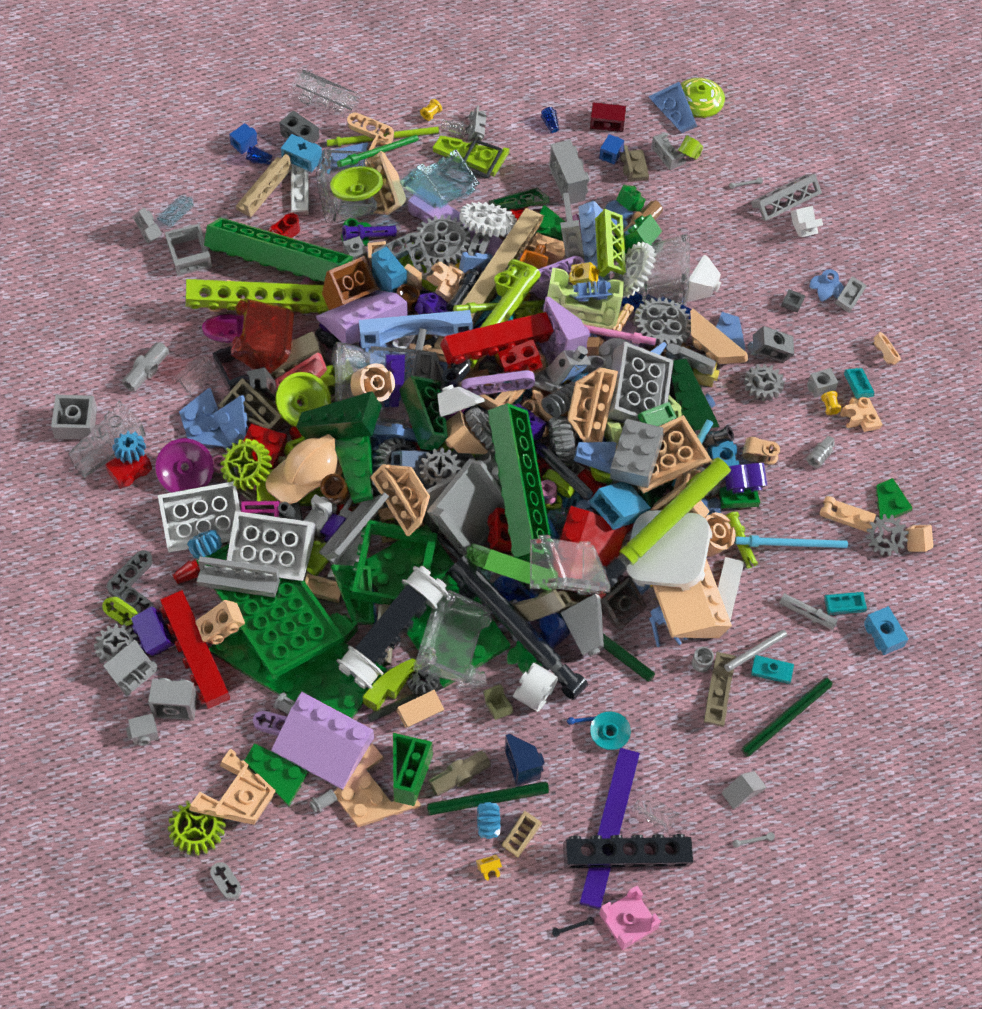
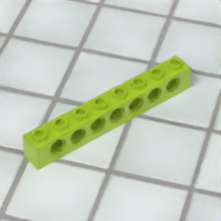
M186 279L185 307L192 309L209 308L217 310L223 308L230 311L245 309L246 311L263 310L265 312L282 310L284 313H291L293 311L303 314L310 312L322 314L329 311L322 295L324 285ZM207 294L208 297H202L200 295ZM223 294V295H226L227 297H226V298H221V297H219V295ZM242 295V296H244L245 298H244V299H240V298H238L237 296ZM261 296L264 299L258 300L256 297ZM274 297H280L282 300H275ZM292 298H298L300 301H294ZM310 299H317L318 302H312Z

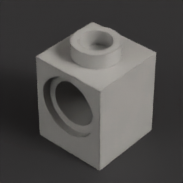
M831 368L811 373L807 382V388L809 392L813 393L815 398L822 396L826 392L836 391L838 381Z

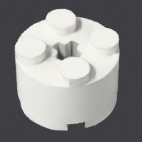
M533 663L528 673L525 672L519 681L522 685L516 689L513 697L539 712L547 702L545 700L548 695L552 694L558 677L538 664Z

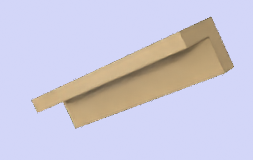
M286 154L282 158L276 157L239 201L236 209L251 217L292 169L290 157Z

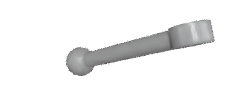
M758 177L756 180L746 181L741 183L731 182L729 184V188L734 189L737 186L755 183L762 184L763 179L761 177Z
M769 832L766 836L741 841L735 839L732 845L738 848L743 844L763 840L773 841L775 835Z

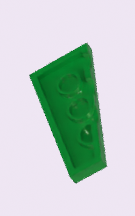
M370 436L335 439V450L353 502L356 504L373 500V482L370 478L372 476Z

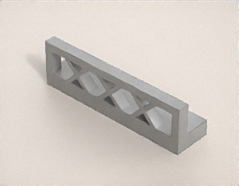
M805 174L751 201L753 208H759L763 220L767 221L822 192L816 174ZM813 183L815 189L813 193L807 192L808 185ZM795 191L802 192L799 200L793 199ZM783 197L788 199L785 207L779 206L780 199ZM768 204L774 206L769 215H767L764 207Z
M199 557L200 573L197 579V586L268 597L276 596L280 582L278 568Z

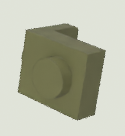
M501 684L483 691L486 706L495 720L514 713L513 707L506 698Z

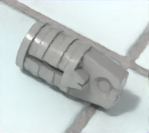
M827 436L821 443L819 442L806 457L807 462L815 468H820L833 452L832 448L835 445V439Z

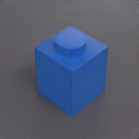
M245 123L229 134L230 144L241 154L258 144L257 132Z
M609 134L600 148L599 159L615 165L620 157V152H623L624 140Z

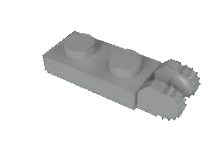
M671 343L667 345L665 354L667 358L671 360L687 359L689 365L698 369L699 372L711 376L714 373L715 360L677 344Z

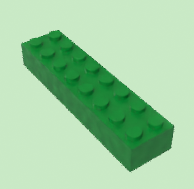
M221 217L208 224L206 228L204 246L209 247L212 251H223L229 256L243 257V260L260 262L259 264L262 266H273L279 271H290L296 276L304 275L310 277L313 281H325L327 271L353 261V256Z
M506 403L488 410V422L492 430V442L496 453L495 460L499 470L498 478L501 481V495L504 499L505 516L509 527L508 534L512 544L511 552L515 558L535 564L554 558V550L529 414L525 409Z

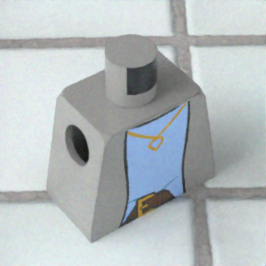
M578 346L576 350L562 351L546 368V372L553 384H569L578 374L588 372L591 362L586 355L588 351L584 346Z

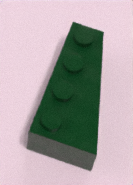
M687 359L673 360L669 392L670 396L681 406L682 416L684 415L696 435H699L706 420L713 422L708 433L713 430L717 431L720 426Z
M410 375L399 389L420 449L437 450L448 437L446 419L443 416L441 417L439 412L438 394L442 393L440 392L441 381Z
M370 391L301 412L296 428L305 440L321 438L327 434L335 439L372 436L382 405L374 393Z

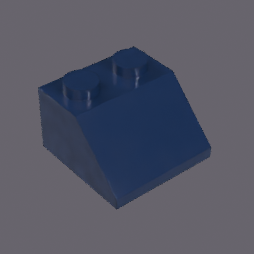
M506 734L504 751L516 786L540 780L543 765H545L542 753H538L536 746L511 734Z

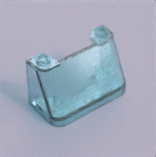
M457 149L451 151L446 158L442 157L432 165L427 167L423 163L418 165L400 181L405 190L433 208L438 207L439 209L445 207L448 202L465 194L470 196L476 191L475 187L480 184Z

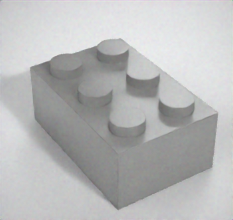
M571 140L551 144L549 168L563 200V193H569L570 204L585 201L586 194L588 193L587 183L589 182V175L583 169L582 159L578 158L576 146H573Z
M626 419L610 467V479L648 488L663 441L664 428Z

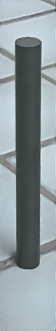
M439 683L435 692L443 689L441 683ZM414 693L367 715L370 723L395 712L399 706L424 694Z

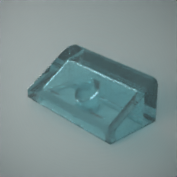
M180 195L157 219L171 228L194 206L193 199Z

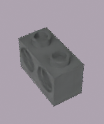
M294 110L279 122L280 133L286 139L291 134L302 137L311 143H315L320 138L319 127Z

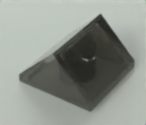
M629 575L600 599L602 615L619 631L647 607Z

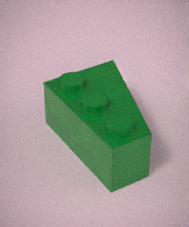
M393 733L394 802L415 806L433 757L431 741Z

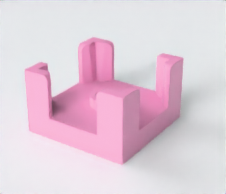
M638 886L630 889L627 896L612 905L610 902L603 905L599 912L622 950L657 930L661 923L656 913L652 916L643 903V893Z

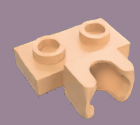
M437 262L431 267L434 272L427 277V280L434 286H438L435 293L449 302L459 288V282L464 278L465 273L452 263L446 266L442 262Z
M852 397L849 401L850 404L841 410L840 415L842 417L850 418V422L846 424L847 428L856 427L860 424L863 431L866 432L880 429L882 426L869 397L858 399Z

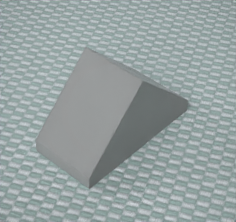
M753 771L741 774L722 791V795L734 810L767 789V787L756 772Z

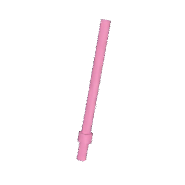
M584 325L588 328L589 333L620 338L639 345L644 343L655 346L656 338L642 336L641 333L634 332V334Z

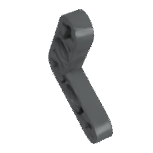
M146 550L138 551L107 583V590L112 597H118L126 602L127 596L135 595L136 600L134 602L126 603L132 606L138 614L142 612L139 603L144 608L154 607L150 600L131 587L151 567L153 560L150 552ZM140 558H147V562L142 561L140 563ZM128 570L135 571L133 577H125V573ZM113 585H115V586H118V585H119V586H120V589H119V590H118V589H114V590H113V587H112V586H113Z

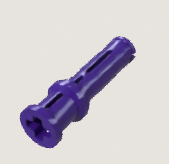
M358 224L357 226L348 227L343 225L342 227L344 241L359 236L363 240L366 237H395L397 235L396 225L364 227Z

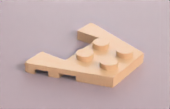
M373 743L368 747L344 789L337 788L334 792L338 802L357 827H362L383 820L386 817L420 807L418 800L415 806L391 802L368 773L370 768L383 760V756Z
M230 749L221 761L220 766L238 776L219 802L199 792L191 803L189 810L255 825L273 798L275 790L259 774H254L248 768V764L244 760L241 761L236 756V752Z

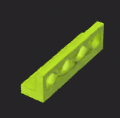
M604 209L595 218L598 276L605 277L610 271L624 275L626 273L623 215ZM611 218L617 220V225L613 223ZM612 231L618 236V239L613 236ZM613 245L618 249L619 254L613 249ZM614 259L617 261L620 267L614 265Z

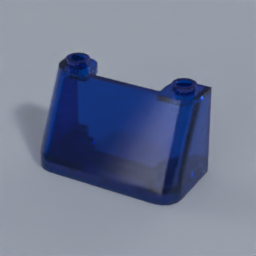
M504 575L492 583L508 601L516 599L519 602L539 596L527 583ZM554 612L536 619L542 630L540 635L553 649L570 634V630L560 613Z

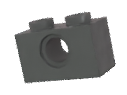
M763 326L753 334L754 353L784 363L794 355L793 336Z

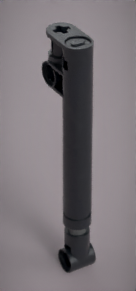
M466 555L461 557L444 574L445 576L449 575L457 583L459 594L465 601L472 602L478 597L538 663H541L544 669H550L558 677V682L562 685V692L567 698L575 700L587 688V680L582 675L574 673L566 663L563 665L559 661L561 659L559 654L554 652V649Z

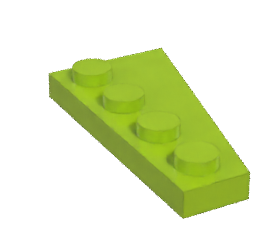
M440 135L433 146V152L461 163L473 141L466 143L462 139ZM475 143L464 165L487 174L498 150ZM503 147L502 153L490 174L494 177L508 156L510 148Z

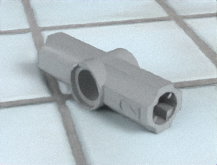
M156 342L144 356L140 355L135 360L133 369L122 380V384L128 390L136 391L147 378H152L156 374L158 365L169 354V349L163 343Z

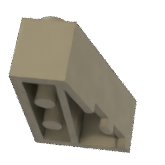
M313 332L263 354L267 370L274 379L282 376L317 352L322 355L326 366L331 365L325 347Z
M242 378L218 405L223 408L243 395L245 397V401H243L244 413H247V420L277 431L285 422L278 412L277 406L258 387L255 386V389H253L248 379Z

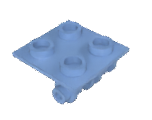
M604 280L597 281V285L593 281V292L591 291L590 282L577 283L573 285V291L577 292V294H569V296L578 301H589V297L602 300L607 299L608 295L613 294L608 292V289H611L610 282Z

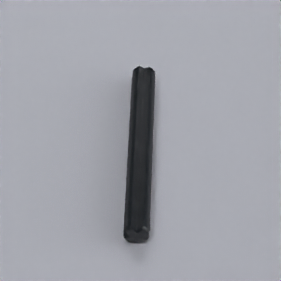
M535 440V452L584 500L591 499L593 495L592 490L540 440Z

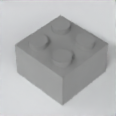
M55 396L51 424L55 439L93 440L97 413L94 396Z
M167 678L152 679L148 703L155 718L194 721L198 700L194 683L184 679L179 681H171Z

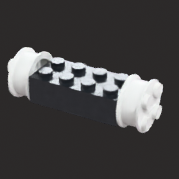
M423 566L420 568L413 567L414 572L407 580H402L405 588L355 648L349 645V651L341 660L337 659V662L340 664L338 666L339 669L347 676L350 674L354 676L355 683L363 689L366 686L372 689L371 684L378 675L384 674L377 667V664L381 666L388 658L387 652L391 648L394 650L401 642L400 636L403 633L407 634L414 626L413 620L416 617L421 618L427 610L426 604L433 609H437L436 604L443 596H448L445 588L446 584L438 578L436 580L432 578L430 571Z

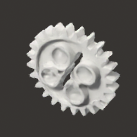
M473 202L471 205L466 204L460 210L459 220H461V224H465V228L470 227V231L475 230L476 234L482 233L483 236L488 234L490 237L492 235L496 237L508 235L515 225L517 218L511 214V211H506L507 208L501 209L500 205L494 206L493 203L488 205L487 202L484 204L480 202L478 204Z
M638 242L637 245L633 244L632 249L628 248V253H625L626 273L624 275L613 272L615 276L612 279L624 281L623 298H629L630 295L633 296L635 291L639 292V287H644V281H648V275L652 274L650 270L655 267L652 264L656 261L654 259L656 254L654 253L655 249L647 243Z

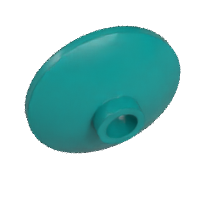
M607 711L600 713L593 719L590 734L594 743L600 748L617 750L625 746L629 741L631 727L623 715ZM612 731L614 735L608 736L606 732Z

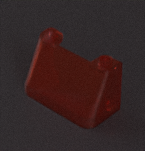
M248 298L240 300L236 305V313L240 316L244 315L242 334L239 337H235L231 343V355L253 370L266 368L271 374L285 363L290 356L294 312L286 307Z

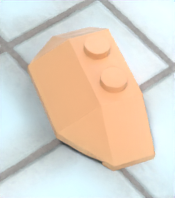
M380 151L368 159L367 167L380 172L383 185L367 201L372 213L389 215L401 207L407 199L397 171L386 155Z
M692 309L690 311L692 344L696 349H702L708 358L715 360L719 364L745 363L748 361L747 352L696 310Z
M599 367L575 382L567 420L583 442L603 441L618 371Z
M382 464L370 478L380 494L386 493L389 496L385 502L406 536H410L422 524L430 495L412 467Z

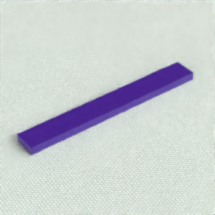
M624 748L619 750L598 835H601L602 838H610L612 835L620 834L640 755L639 752ZM602 847L605 855H612L609 847ZM611 868L588 869L580 900L581 905L600 910Z

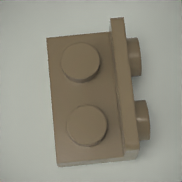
M624 145L623 152H620V160L624 162L623 174L627 176L628 182L649 180L643 150L628 151V146Z

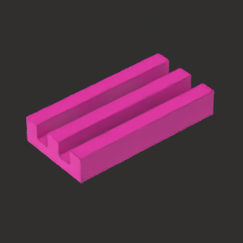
M241 501V512L274 513V517H279L280 511L278 506L281 502ZM274 505V509H246V506Z

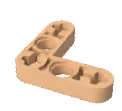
M351 113L347 118V125L351 130L374 139L369 150L374 149L377 145L383 146L392 143L394 138L392 127L359 113ZM368 125L375 126V130L368 131L366 127ZM370 158L364 159L365 167H367V161Z

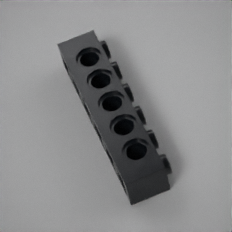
M655 834L652 835V838H644L643 835H632L631 838H623L622 835H612L610 838L593 835L589 836V839H581V836H569L563 843L564 869L690 866L693 863L692 838L685 837V834H674L672 837ZM666 845L671 846L673 848V855H670L665 851ZM644 846H650L653 850V855L646 854ZM602 847H609L612 855H605ZM623 847H630L632 849V855H626L623 851ZM581 848H589L591 851V855H583L581 852Z

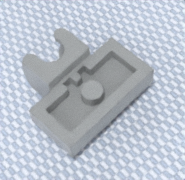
M143 208L132 216L147 243L162 235L157 224H154V217L149 210Z

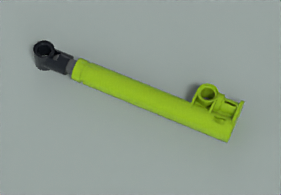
M511 259L507 270L495 275L496 292L502 298L481 327L505 322L510 319L540 278V271L536 267L516 259ZM467 359L460 364L454 363L450 369L445 370L442 374L444 387L453 385L454 388L461 387V382L469 373L470 368L474 367L479 359Z
M719 457L712 459L711 464L706 469L692 477L686 483L687 487L631 539L627 546H624L619 551L621 555L618 558L614 557L607 566L604 565L592 576L594 581L605 592L608 591L618 581L617 578L627 570L629 564L634 565L639 558L649 551L731 472L729 466Z

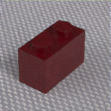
M593 102L590 129L623 132L626 106Z

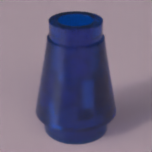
M553 107L544 108L541 111V119L550 133L558 132L560 129L557 111Z
M249 146L246 160H249L250 163L270 165L273 155L256 146Z

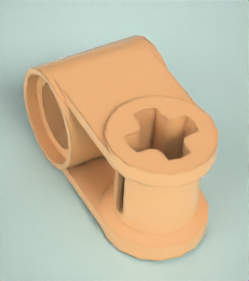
M748 437L745 440L742 457L748 461L772 465L778 460L780 447L776 442Z

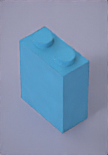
M387 246L371 254L372 275L381 291L397 293L399 286L407 284V271Z
M618 482L599 488L589 501L613 530L635 523L641 514L650 510V506L629 483Z

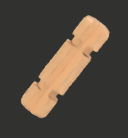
M628 303L624 305L623 310H621L618 316L616 326L611 330L622 331V328L633 312L634 307Z

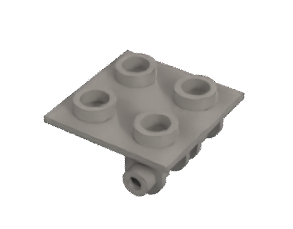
M135 639L103 665L125 696H128L158 671L157 664L148 658Z

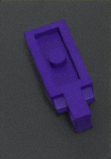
M385 354V368L393 374L395 380L394 390L389 396V406L399 407V397H401L399 389L404 384L405 355Z

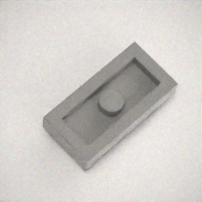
M852 276L834 304L850 313L867 285Z

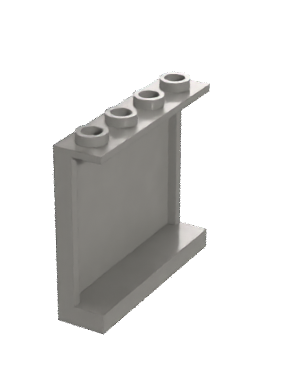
M469 459L427 510L428 514L461 557L467 555L466 550L472 543L482 546L486 542L489 535L488 516L496 508L505 509L504 499L501 495L502 488L496 483V478L487 470V465L480 460Z

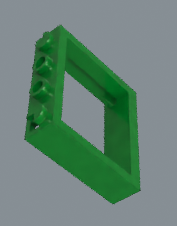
M369 520L367 526L363 527L361 531V538L364 539L363 544H359L357 549V555L360 556L359 562L355 561L353 573L356 575L355 580L351 579L349 591L352 592L351 599L391 605L397 596L360 589L371 535L375 534L427 545L423 567L430 571L437 533L416 529L410 536H406L401 526Z

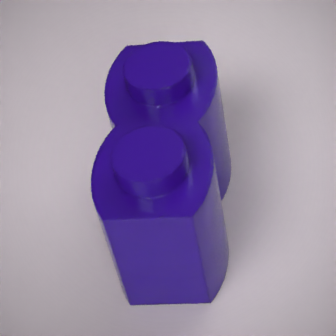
M764 463L729 466L731 472L725 476L727 491H732L733 494L744 493V489H751V492L762 491L763 487L767 486Z

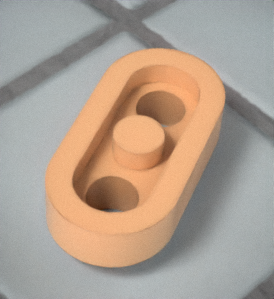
M881 332L874 336L875 341L873 343L884 354L883 359L888 364L892 363L895 365L901 358L889 339Z

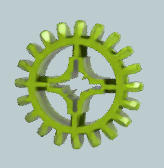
M246 438L245 442L239 439L238 445L232 443V449L226 448L228 453L227 455L222 454L225 460L220 462L224 466L220 470L224 474L223 478L228 480L227 482H233V486L236 489L241 488L246 491L247 488L253 490L254 484L260 486L259 481H266L264 476L265 474L270 475L267 469L272 467L268 463L272 459L268 455L269 451L262 443ZM252 451L256 452L258 461L253 459ZM234 468L239 469L240 478L236 477Z
M186 800L185 807L179 804L178 808L180 811L172 812L175 818H169V823L171 824L168 826V831L171 832L169 838L174 840L173 845L175 847L179 846L181 852L187 849L188 855H191L193 850H195V854L199 856L202 849L207 854V847L210 846L211 849H215L216 847L213 842L220 843L221 838L219 836H224L225 834L223 830L226 827L225 822H223L224 818L206 814L194 816L192 814L197 812L189 810L191 804L189 800ZM186 819L188 825L184 828V832L180 834V826L183 820ZM213 820V829L208 835L205 829L209 822ZM192 822H193L195 825L200 826L201 831H200L199 829H197L196 827L193 828ZM194 837H199L201 839L198 841H191V839Z

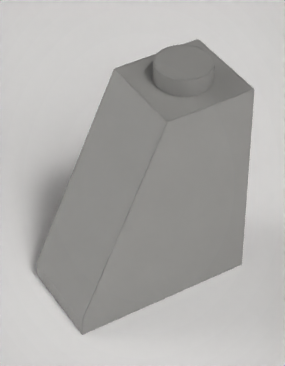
M594 594L561 612L582 655H589V657L600 653L599 649L604 647L601 598L599 595Z

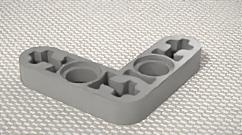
M414 232L387 243L373 252L375 253L387 246L397 259L409 254L415 269L422 273L423 280H427V277L434 272L431 269L432 264L423 241ZM396 246H402L399 252H393ZM421 252L424 254L421 259H415L417 253ZM423 264H424L425 267L427 268V272H426V273H423L424 270H423V268H422V266H421V265H423Z

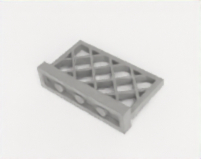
M563 193L567 222L561 223L565 256L566 259L579 256L584 260L579 220L573 221L569 193Z
M383 493L377 497L373 496V500L361 502L319 553L332 564H336L361 534L362 528L367 526V522L373 520L378 514V509L384 507L383 503L389 496Z

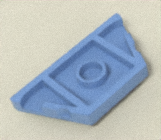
M208 388L179 411L186 436L189 439L200 442L206 448L222 447L227 450L226 448L231 449L227 438L212 415L218 411L212 390Z

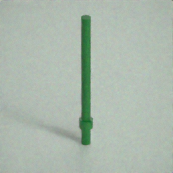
M413 135L359 154H351L344 159L338 160L337 165L338 167L352 166L357 164L358 161L373 157L380 151L385 153L417 142L419 138L417 135Z

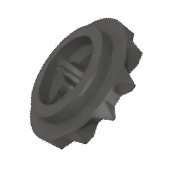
M423 668L419 672L415 671L414 675H409V680L407 681L409 690L415 694H426L435 690L440 683L437 672H432L431 668L426 671Z

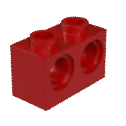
M533 340L498 352L504 373L534 371L543 367L540 354Z
M496 508L487 519L490 549L512 554V544L508 534L509 527L505 516V509Z

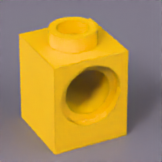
M591 262L571 265L570 282L573 285L590 282L591 287H593V281L597 285L599 269Z

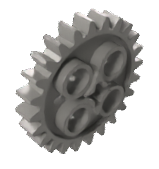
M435 215L434 220L427 218V224L421 222L422 228L417 227V232L415 233L422 239L433 265L437 262L447 264V266L450 262H453L456 265V259L461 260L462 253L467 252L471 244L470 231L461 224V221L458 222L457 217L451 220L450 215L447 219H444L443 215L438 219ZM421 252L417 253V257L422 258L424 255Z
M658 297L657 301L651 298L650 303L645 300L644 304H640L639 308L636 309L633 326L637 327L636 333L641 332L642 336L656 338L655 344H658V346L663 342L667 345L672 343L681 346L682 342L685 343L691 334L690 314H685L686 308L680 309L681 304L674 305V300L669 303L667 298L664 301H661L660 297Z
M471 407L465 413L467 425L472 428L471 431L475 433L480 442L484 443L494 453L495 447L492 442V430L488 422L489 414L478 407Z

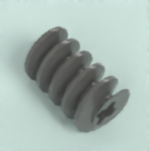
M570 382L568 385L542 399L543 409L552 417L558 418L569 411L575 382Z

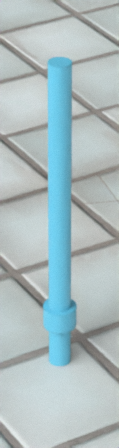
M758 535L735 537L734 541L735 544L749 545L750 547H758L759 545L825 548L848 547V541L761 538Z

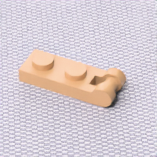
M831 496L824 498V507L820 510V516L867 532V529H872L870 522L874 523L876 514L836 501Z

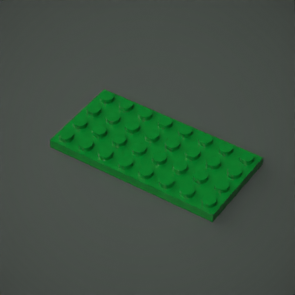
M427 524L418 529L431 532ZM436 539L430 576L435 580L438 578L446 584L445 588L448 596H443L436 604L437 609H433L426 604L427 610L420 619L416 617L413 620L414 626L407 633V636L429 669L431 668L432 672H437L440 683L445 688L506 651L511 646L478 597L472 602L465 601L459 594L457 583L449 575H444L454 563ZM398 540L366 559L365 566H371L372 583L377 591L383 594L398 596L405 588L402 580H407L414 572V566L418 568L423 566L427 545Z
M229 544L206 557L227 560ZM279 578L280 582L275 597L214 589L221 601L227 600L238 604L245 622L239 629L273 679L344 642L343 635L304 580Z
M240 629L224 638L223 642L216 645L212 644L209 648L211 654L278 696L281 693L287 694L286 697L296 702L301 692L352 719L362 707L363 696L369 690L367 686L365 689L361 688L355 683L354 676L351 674L347 676L339 669L338 666L340 664L337 662V659L341 660L349 651V645L344 642L275 679L271 677ZM377 664V667L385 674L387 669ZM378 675V677L373 681L371 685H373L383 675Z

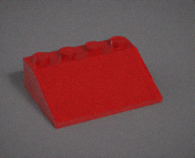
M571 506L550 570L558 572L553 586L588 597L597 594L604 601L607 591L605 592L594 581L592 576L601 567L607 566L614 557L618 558L627 528L621 527L613 530L603 517Z

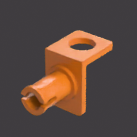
M538 244L534 252L525 249L519 261L530 264L537 269L546 267L548 257L544 255L546 247L542 245L541 249H539L541 244Z

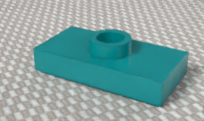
M863 368L845 369L844 376L856 399L874 396L875 392Z
M864 592L824 596L827 615L867 611Z
M755 655L751 675L790 685L794 664Z

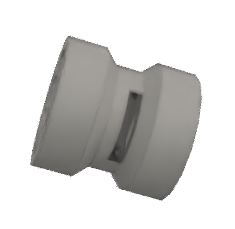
M708 647L696 649L692 659V667L696 671L703 673L711 668L714 659L712 650Z

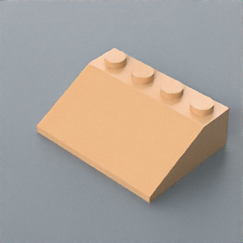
M684 415L659 426L664 428L663 441L648 488L637 486L642 493L711 462L712 459Z
M707 559L704 567L705 576L703 581L700 580L696 585L690 587V590L682 591L681 587L653 585L671 637L720 638L732 626Z

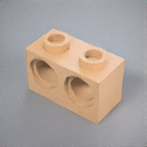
M227 600L222 601L195 621L203 642L214 645L223 642L224 638L237 632L245 624L238 604Z

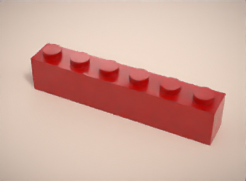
M542 312L444 336L440 346L447 364H460L467 359L477 360L484 355H496L502 350L533 340L534 343L547 342L554 330L547 313Z
M183 590L160 599L162 604L159 607L163 618L167 617L170 622L166 624L170 634H175L177 638L174 641L178 652L182 651L185 656L182 658L186 670L190 668L192 675L189 676L191 682L194 683V686H198L200 690L197 695L201 704L205 703L209 709L230 700L229 692L206 642L202 640L195 622L196 619Z

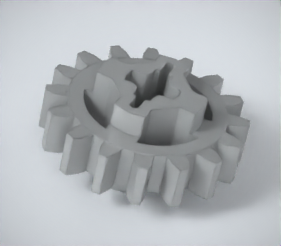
M756 364L755 369L751 367L749 372H746L744 385H746L745 391L750 390L749 396L755 395V400H758L760 397L763 402H765L766 398L772 401L773 396L778 398L779 393L783 391L785 383L782 380L783 374L778 375L779 369L774 371L773 365L768 368L766 364H763V367Z
M441 448L440 452L433 449L432 455L427 452V459L422 458V465H419L420 476L424 478L425 484L430 482V488L457 475L461 470V462L457 460V455L451 456V450L444 453L443 448Z
M884 514L882 520L876 517V523L870 522L872 529L866 530L870 533L869 536H866V539L871 540L868 546L874 545L873 552L880 550L881 556H883L884 552L891 556V551L898 554L897 548L904 549L905 547L902 542H908V539L904 538L908 531H903L906 524L900 525V518L896 521L893 520L894 515L887 519ZM884 523H892L896 527H886ZM878 526L880 533L879 536L874 538V531ZM882 527L888 533L892 532V535L890 536L891 542L887 538H882V536L884 535ZM900 533V540L896 544L894 540L895 535ZM886 543L890 548H883L878 544Z
M115 624L113 629L107 626L108 631H100L102 636H96L97 643L94 644L97 657H100V661L104 663L134 639L138 643V638L132 628L127 630L126 625L119 628L118 624Z

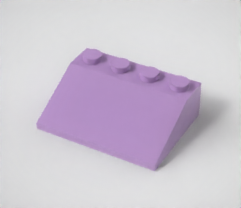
M376 290L345 305L317 315L316 319L347 347L361 340L359 320L407 316V302L397 293Z
M546 297L543 312L547 313L554 332L547 342L537 343L550 365L564 350H576L578 346L587 348V340L590 334L588 328L584 326L578 317L552 298Z
M301 692L291 708L271 751L343 790L373 741L374 732L371 728Z

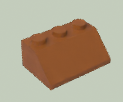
M365 256L326 272L322 295L329 310L378 290Z

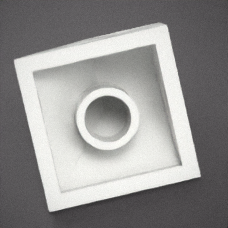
M703 255L688 280L684 297L686 302L711 297L713 292H717L720 288L721 282H719L721 274L706 255Z
M453 385L442 388L443 392L438 394L441 417L485 402L483 397L461 387L454 388Z

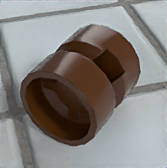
M403 284L398 287L397 294L407 302V316L415 315L417 311L414 308L420 296V291L414 285Z
M329 474L322 479L320 484L321 492L332 504L341 505L348 500L350 492L347 483L340 475Z

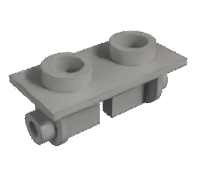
M477 105L468 117L470 121L467 128L468 141L472 138L480 141L484 139L486 114L484 111H479V105Z

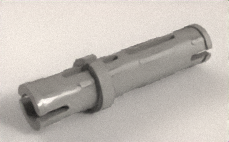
M786 593L783 594L779 602L780 605L832 631L838 619L823 613L822 609L819 608L817 610Z

